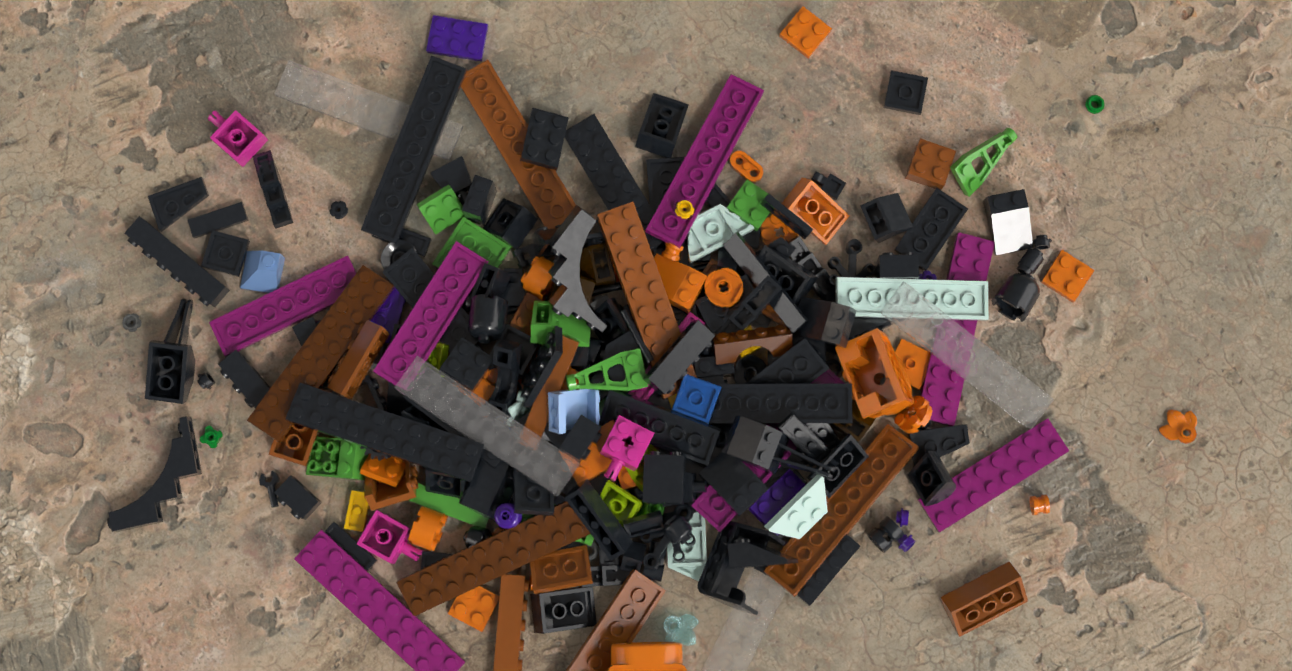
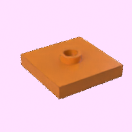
M901 339L895 354L903 364L911 387L920 390L925 379L930 352Z

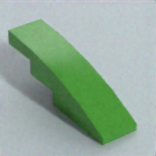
M419 483V488L416 489V497L409 499L411 502L439 511L474 526L485 528L489 519L459 504V498L426 492V486Z

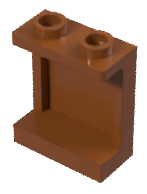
M405 461L406 470L397 487L365 476L364 496L371 511L416 497V489L419 487L416 479L418 471L415 465L412 466L411 462Z

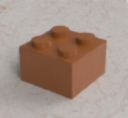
M920 138L905 179L942 190L945 186L956 150Z

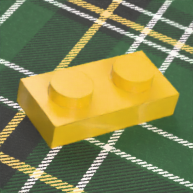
M351 490L344 529L364 532L369 505L364 496L365 492Z

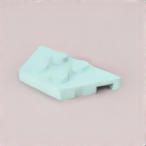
M721 204L697 216L687 235L689 262L692 263L723 247L735 232H739L741 236H744L753 231L754 227L742 221L735 213L729 212Z
M817 474L764 527L770 532L801 539L828 512L823 476Z
M696 512L689 521L692 527V534L696 539L695 544L689 547L685 543L683 545L680 543L681 550L685 554V560L681 563L674 561L671 541L667 546L668 568L699 581L707 562L705 518ZM691 537L687 542H692L693 538ZM678 553L675 558L681 559L682 554Z

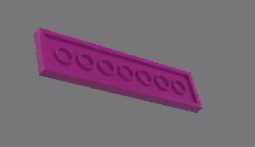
M456 241L373 372L404 392H407L475 285L484 264H488L489 261Z
M347 255L210 321L209 324L224 356L227 357L234 350L240 351L331 307L357 273L349 256Z
M1047 418L954 476L952 479L956 484V489L945 500L930 506H924L921 498L917 500L937 532L940 533L1069 452V449Z

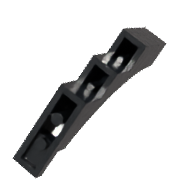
M191 417L179 418L178 431L180 435L182 434V437L172 439L166 465L153 486L133 503L121 509L108 512L107 524L112 532H121L163 522L160 503L183 498L179 479L202 474Z

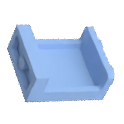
M576 389L548 392L549 431L558 434L566 433V430L573 428L581 415L599 425V390Z

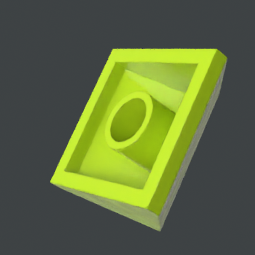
M608 480L600 497L624 528L623 520L636 517L642 508V502L612 481Z

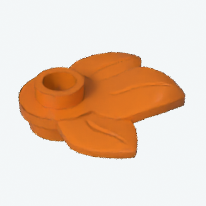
M1168 410V425L1160 427V433L1171 441L1179 440L1185 444L1193 442L1197 436L1195 430L1197 417L1192 411H1188L1183 415L1177 410ZM1184 431H1189V432H1190V435H1189V436H1185V435L1183 434V432H1184Z

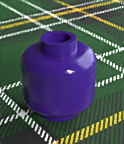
M513 503L501 504L495 511V521L502 528H514L522 520V514L514 513Z

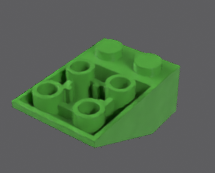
M534 301L531 343L545 344L548 332H552L554 326L562 328V335L580 342L578 347H589L591 328L586 325L587 321L585 319L579 320L572 314L569 317L564 314L560 316L552 310L553 306L550 302Z
M316 437L307 462L306 475L365 481V476L360 474V470L368 455H365L366 449H360V445L340 438Z

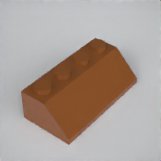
M369 320L365 324L362 323L357 331L358 336L350 342L346 357L343 356L340 359L336 374L333 373L328 380V388L350 400L353 399L390 335L384 327Z
M294 423L280 443L273 440L268 455L306 466L318 431Z
M1010 561L940 597L943 607L959 637L1028 602L1022 578Z

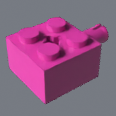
M236 110L227 120L217 111L212 112L217 119L211 115L208 117V120L218 128L210 139L242 167L268 141L263 133Z
M619 415L600 452L601 455L612 460L604 476L609 478L613 471L610 480L616 481L622 466L635 471L654 432ZM626 440L630 441V445L628 447L624 446V441Z
M379 510L374 512L357 542V545L391 564H395L402 553L417 562L420 557L413 552L421 555L423 550L408 543L412 528ZM383 534H387L389 539L384 540Z

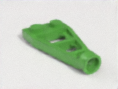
M1006 128L1002 133H998L963 154L950 167L964 195L970 197L984 183L1008 146L1018 138L1014 130ZM994 145L996 151L990 159L986 150ZM981 156L984 165L980 172L976 174L971 162Z
M640 349L620 352L579 373L566 375L569 391L576 389L632 391L648 387V383L643 380L646 374ZM621 364L624 369L625 380L622 382L611 381L607 373L610 367ZM601 370L604 382L590 383L588 375ZM575 378H577L579 381L578 385H576Z

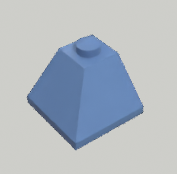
M262 250L247 251L240 289L270 293L279 289L285 257L280 253Z

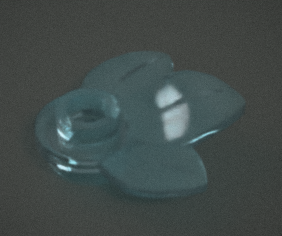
M684 614L680 617L675 615L668 616L663 623V628L667 633L666 642H680L686 646L695 645L696 635L692 629L698 625L699 620L690 614ZM675 622L676 628L671 629V624Z

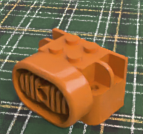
M876 328L848 341L846 348L835 347L844 370L842 371L843 378L846 382L852 384V399L856 400L863 419L867 417L878 418L882 415H895L914 404L908 376L900 358L895 354L892 344L884 332ZM886 377L884 384L880 385V380Z
M632 642L631 644L614 643L611 645V666L608 671H687L683 665V650L680 642Z

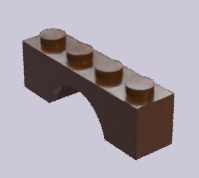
M781 324L775 327H758L753 330H738L731 333L721 332L712 339L713 357L716 365L736 362L737 357L742 351L753 346H761L768 349L773 357L781 356L793 347L790 329L787 325Z

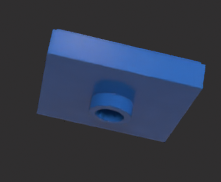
M686 374L682 379L672 410L709 424L722 387Z

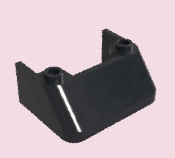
M730 521L717 534L697 588L701 594L734 609L757 615L758 611L745 604V593L737 588L744 568H730L728 544H734L736 539H752V543H760L767 546L768 542L784 546L785 541L770 531Z

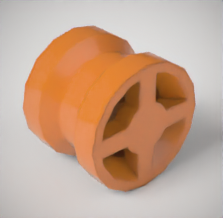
M665 242L666 248L665 251H662L661 256L679 262V254L683 251L684 247L681 246L679 249L677 246Z
M1047 494L1041 495V497L1030 496L1029 502L1032 515H1038L1040 512L1044 514L1050 513V503Z

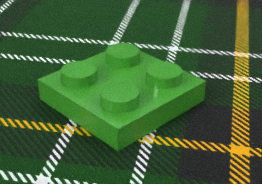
M747 179L727 209L729 212L738 215L748 225L751 224L754 230L757 231L770 213L761 205V202L768 193Z
M450 185L445 186L416 204L435 235L465 217L462 212L463 206Z

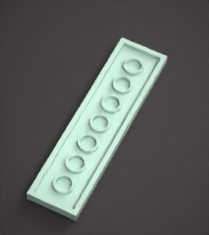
M836 278V303L855 309V317L989 320L988 281Z

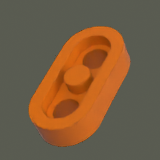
M736 151L731 155L730 165L742 177L752 183L759 182L762 179V166L743 151ZM741 159L743 163L739 165L736 163V160ZM755 171L757 175L753 177L750 175V172Z

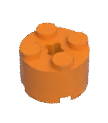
M536 256L531 263L532 267L529 272L524 273L521 278L523 289L540 300L545 301V296H548L553 284L552 276L548 271L555 263L545 257L539 258Z
M421 506L417 514L420 517L414 521L409 535V543L435 551L437 544L440 543L443 536L441 531L447 523L448 515Z

